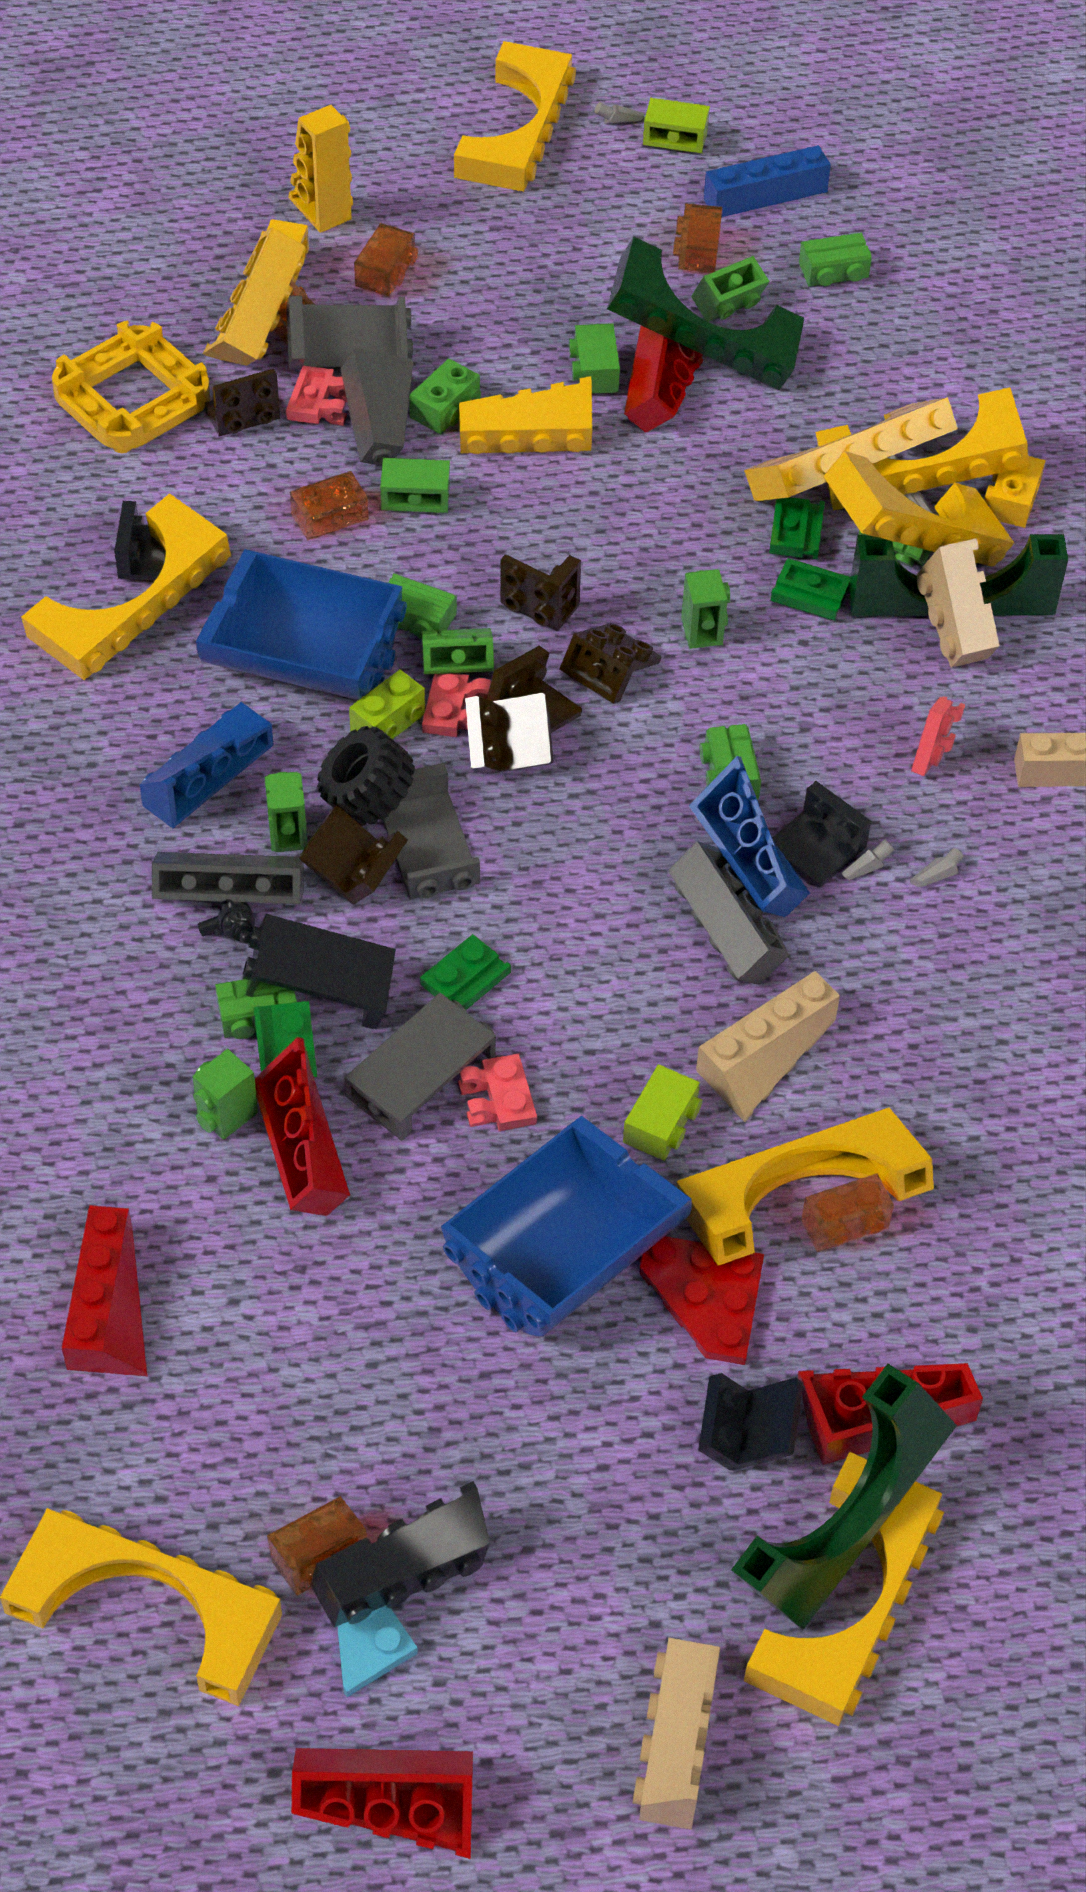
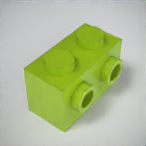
M650 98L644 120L643 145L702 153L708 132L710 106Z
M399 669L349 707L350 732L355 729L358 731L364 726L369 728L374 726L394 739L424 716L425 688Z
M658 1064L624 1122L623 1143L665 1161L672 1148L677 1150L680 1147L686 1133L684 1126L688 1119L694 1121L700 1111L703 1101L698 1098L700 1082Z

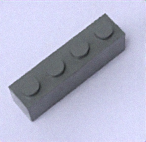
M157 852L152 861V899L224 901L231 899L234 902L300 904L304 893V863L299 857Z

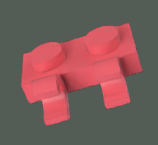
M303 365L286 408L287 420L319 424L322 417L330 424L343 426L347 413L342 412L347 398L342 376L335 377L334 369ZM329 395H332L336 399H328Z
M434 674L422 721V732L457 737L459 729L468 730L466 709H464L465 698L480 696L487 699L491 680L477 678L470 682L469 675Z
M945 696L939 697L929 710L911 772L925 776L932 765L936 767L939 765L944 752L952 750L956 735L953 733L948 737H943V735H948L953 722L961 720L965 704L960 703L959 706L954 707L952 706L953 701L947 700Z
M519 1054L484 1059L481 1063V1069L475 1066H467L459 1073L461 1079L458 1080V1086L461 1095L487 1090L490 1101L485 1098L468 1100L469 1111L466 1114L470 1127L496 1122L498 1130L505 1131L537 1123L536 1110Z

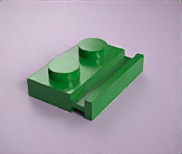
M793 497L776 499L769 554L801 558L805 554L813 555V559L818 560L825 501H820V504L810 503L809 499Z
M787 558L776 581V586L772 589L770 601L835 621L838 610H840L848 593L851 577Z
M472 934L420 977V985L434 997L441 993L449 1000H456L467 1010L511 973V964L508 962L504 963L499 959V955Z
M309 1001L254 1007L261 1072L297 1037L304 1039L313 1076L317 1077Z

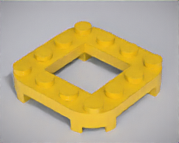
M128 320L116 324L117 335L72 360L63 354L56 360V368L52 374L53 392L57 403L99 442L113 448L117 453H127L131 449L150 442L201 412L205 408V402L211 401L209 378L205 365L202 362L197 365L193 364L163 337L162 327L154 322H151L150 326H129ZM139 361L171 389L129 413L123 407L116 410L92 387Z

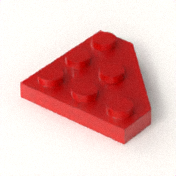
M667 1236L663 1237L642 1255L639 1274L661 1297L663 1305L681 1328L684 1327L696 1342V1347L705 1358L745 1365L764 1254L755 1252L718 1266L703 1243Z

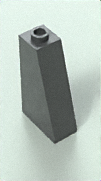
M354 348L341 367L358 455L362 463L382 466L383 458H396L404 447L413 361L410 358Z

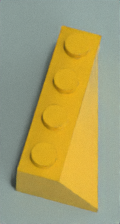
M332 105L298 118L295 145L299 153L293 156V164L296 166L297 172L291 174L290 183L295 188L289 191L288 196L320 233L352 219L351 206H353V198L350 190L352 174L349 166L351 150L348 141L350 125L347 118L343 114L341 115Z
M273 227L260 236L243 271V275L247 276L246 281L241 280L234 289L229 299L234 305L226 311L223 318L220 317L215 327V330L220 333L214 343H207L202 354L245 366L257 359H262L268 348V343L265 342L268 333L276 328L280 320V314L277 313L280 305L288 300L293 287L289 285L292 277L300 272L305 259L301 256L306 246Z
M591 376L579 378L580 383L565 386L564 382L550 384L551 389L533 393L531 388L519 390L518 394L508 398H504L500 394L460 402V452L481 454L591 451Z

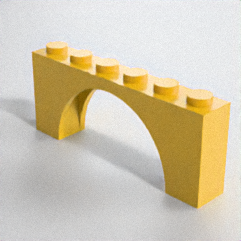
M503 41L496 57L495 83L512 87L526 95L536 105L538 112L525 126L507 134L492 137L462 135L454 153V178L522 192L525 191L528 182H533L535 179L536 162H541L543 159L544 143H549L551 140L552 123H558L561 111L560 104L565 105L567 101L568 85L573 86L576 68L572 67V54Z
M1011 388L978 394L979 411L972 429L959 443L950 449L923 459L896 460L885 458L872 465L903 495L1028 467V444ZM848 425L815 432L818 446L851 435ZM826 482L833 511L843 509L844 506Z
M948 397L906 405L884 414V421L862 431L802 452L774 458L744 470L754 500L763 501L788 498L826 483L827 481L823 476L844 451L867 457L871 464L957 430L958 427Z
M844 451L823 476L863 534L936 552L940 546L977 538L979 549L973 550L975 563L991 567L1000 562L1014 544L1012 538L976 488L954 483L934 506L939 514L938 516L918 506L900 493L876 470L867 457Z
M170 493L145 513L150 535L159 542L166 552L161 573L145 592L124 604L97 610L68 607L45 596L21 616L27 638L83 680L91 674L100 671L108 660L119 651L126 649L135 637L142 631L149 629L155 620L168 609L174 608L182 597L193 588H197L215 569L222 567L228 558L231 557L227 534Z
M890 1107L676 1181L677 1188L692 1199L691 1212L686 1220L718 1266L755 1253L752 1222L749 1219L753 1209L772 1190L793 1180L816 1175L856 1177L882 1187L893 1195L898 1202L934 1189L932 1158Z
M849 1452L833 1485L830 1504L838 1508L842 1506L857 1484L867 1459ZM915 1481L871 1541L876 1548L882 1567L883 1586L879 1599L866 1616L844 1631L824 1637L797 1638L764 1629L746 1666L744 1682L837 1726L840 1725L845 1713L853 1716L863 1693L856 1689L862 1676L870 1679L880 1656L873 1652L879 1639L887 1642L896 1618L890 1616V1613L895 1603L901 1606L904 1605L913 1583L906 1578L911 1567L917 1570L920 1569L929 1548L922 1543L927 1532L933 1535L936 1534L945 1512L938 1509L942 1493Z
M47 1508L0 1596L4 1613L43 1629L50 1617L64 1601L79 1590L95 1582L120 1576H139L160 1581L178 1591L190 1602L204 1626V1654L196 1674L199 1691L239 1706L282 1616L280 1598H277L273 1591L264 1586L255 1585L252 1588L241 1584L233 1575L225 1571L215 1570L213 1573L200 1568L189 1557L176 1555L174 1558L160 1552L157 1546L148 1541L138 1540L136 1543L123 1538L117 1530L109 1526L100 1525L97 1528L84 1523L83 1519L73 1512L62 1510L59 1513Z

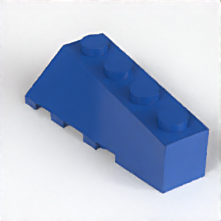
M817 145L706 171L703 199L713 217L717 219L828 192L831 164L820 146Z
M240 702L232 710L224 712L216 723L206 731L198 733L189 745L181 751L175 752L168 762L144 778L142 783L139 784L142 806L172 829L175 828L274 745L272 724L243 702Z
M736 756L693 800L689 807L761 911L786 917L810 892L773 841L741 757Z

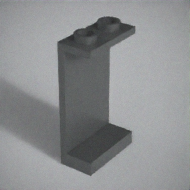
M289 296L286 318L289 369H302L303 365L341 369L354 348L410 359L413 357L412 339H407V327H411V308H406L405 297H398L396 305H302V296Z
M441 763L415 769L414 774L411 776L414 778L413 783L407 790V796L401 800L395 811L392 810L389 816L383 819L388 836L398 830L408 839L397 856L396 861L409 899L419 897L431 898L441 892L454 889L466 890L475 884H480V861L478 857L472 858L448 792V772L445 764Z
M438 993L345 1076L346 1097L402 1141L412 1132V1115L480 1053L489 1059L496 1055V1035L485 1022H478L467 1014L465 1008L459 1002L449 1000L443 994Z

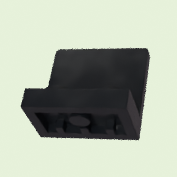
M123 501L114 549L118 579L155 581L164 566L166 552L159 542L150 535L148 525H144L143 515H138L137 502Z
M815 781L806 789L803 811L772 838L793 869L820 888L867 847L871 820L822 784Z
M723 1373L709 1376L698 1451L731 1471L793 1455L803 1381L795 1377L748 1391Z

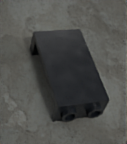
M265 914L260 927L253 926L248 943V948L254 949L252 958L247 957L242 974V979L248 980L245 995L253 997L259 982L275 985L364 1009L362 1026L377 1029L387 1009L396 949L270 914Z

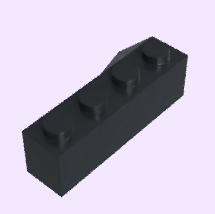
M474 1481L460 1487L462 1496L445 1504L442 1498H439L426 1505L427 1511L408 1525L404 1522L403 1518L388 1525V1528L378 1536L376 1542L371 1543L370 1539L366 1537L316 1564L310 1586L333 1627L349 1622V1624L359 1623L374 1610L384 1606L394 1608L402 1604L414 1593L422 1590L424 1592L434 1591L442 1586L447 1579L459 1574L462 1577L469 1576L482 1567L490 1541L478 1488Z

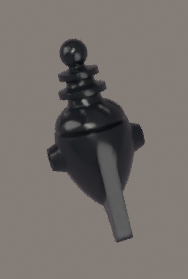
M226 899L222 902V908L218 916L199 922L198 929L203 937L212 933L216 935L223 934L232 940L248 944L251 931L255 925V919L247 902H234L231 899Z

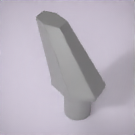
M599 102L594 111L604 118V122L607 125L638 123L644 118L643 112L617 104L609 107Z
M884 839L873 851L869 849L841 874L846 879L852 880L882 868L885 865L882 861L895 849Z
M951 849L945 857L935 858L934 861L911 878L910 883L917 887H923L958 874L957 864L963 859V854L958 849Z

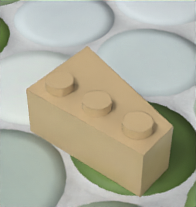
M977 538L940 546L917 573L918 589L925 596L929 607L928 615L930 622L933 626H936L940 637L941 652L947 657L951 668L988 659L1000 646L991 603L984 604L980 583L986 582L984 571L977 572L973 550L979 549Z

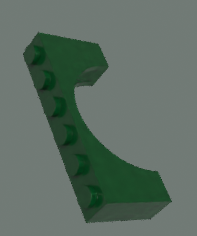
M634 236L620 257L607 306L609 311L777 390L781 389L794 371L805 319L776 304L764 323L752 329L734 330L712 324L689 310L674 294L663 272L662 249Z
M1030 534L1025 547L1010 564L985 577L986 582L980 583L984 604L991 603L993 616L1056 614L1068 564L1064 534ZM857 535L849 585L851 616H929V607L925 596L920 593L917 586V575L908 571L897 560L894 554L893 541L871 535Z
M887 1363L862 1396L872 1418V1441L863 1472L846 1501L823 1525L800 1539L786 1543H772L756 1536L731 1569L735 1575L768 1604L802 1630L805 1629L957 1426L918 1382Z

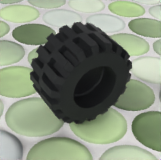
M364 726L358 731L355 729L349 732L348 736L342 737L337 741L335 747L331 748L327 753V758L323 760L320 766L322 769L317 777L319 781L317 789L321 793L320 797L333 808L339 806L357 823L365 826L367 823L369 825L377 823L380 818L382 820L385 819L392 810L395 811L398 808L399 803L402 799H405L408 794L407 790L413 783L414 778L411 776L415 772V766L412 764V756L378 727L372 726L369 728Z

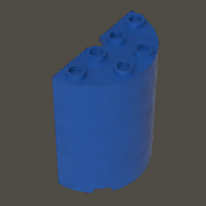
M244 549L224 587L222 601L216 602L196 640L197 653L202 662L360 700L385 680V670H391L394 665L396 651L392 650L398 622H402L405 617L407 603L402 601V586Z
M580 1116L441 1226L446 1241L443 1244V1250L452 1262L459 1265L464 1275L476 1289L474 1292L476 1299L485 1309L491 1310L494 1308L501 1315L507 1327L515 1333L521 1330L533 1336H544L690 1215L692 1199L645 1163L640 1166L637 1165L624 1147L583 1116Z

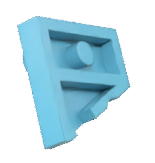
M386 1606L372 1611L367 1618L359 1623L349 1624V1622L337 1626L343 1691L346 1697H349L418 1654L417 1646L392 1609Z

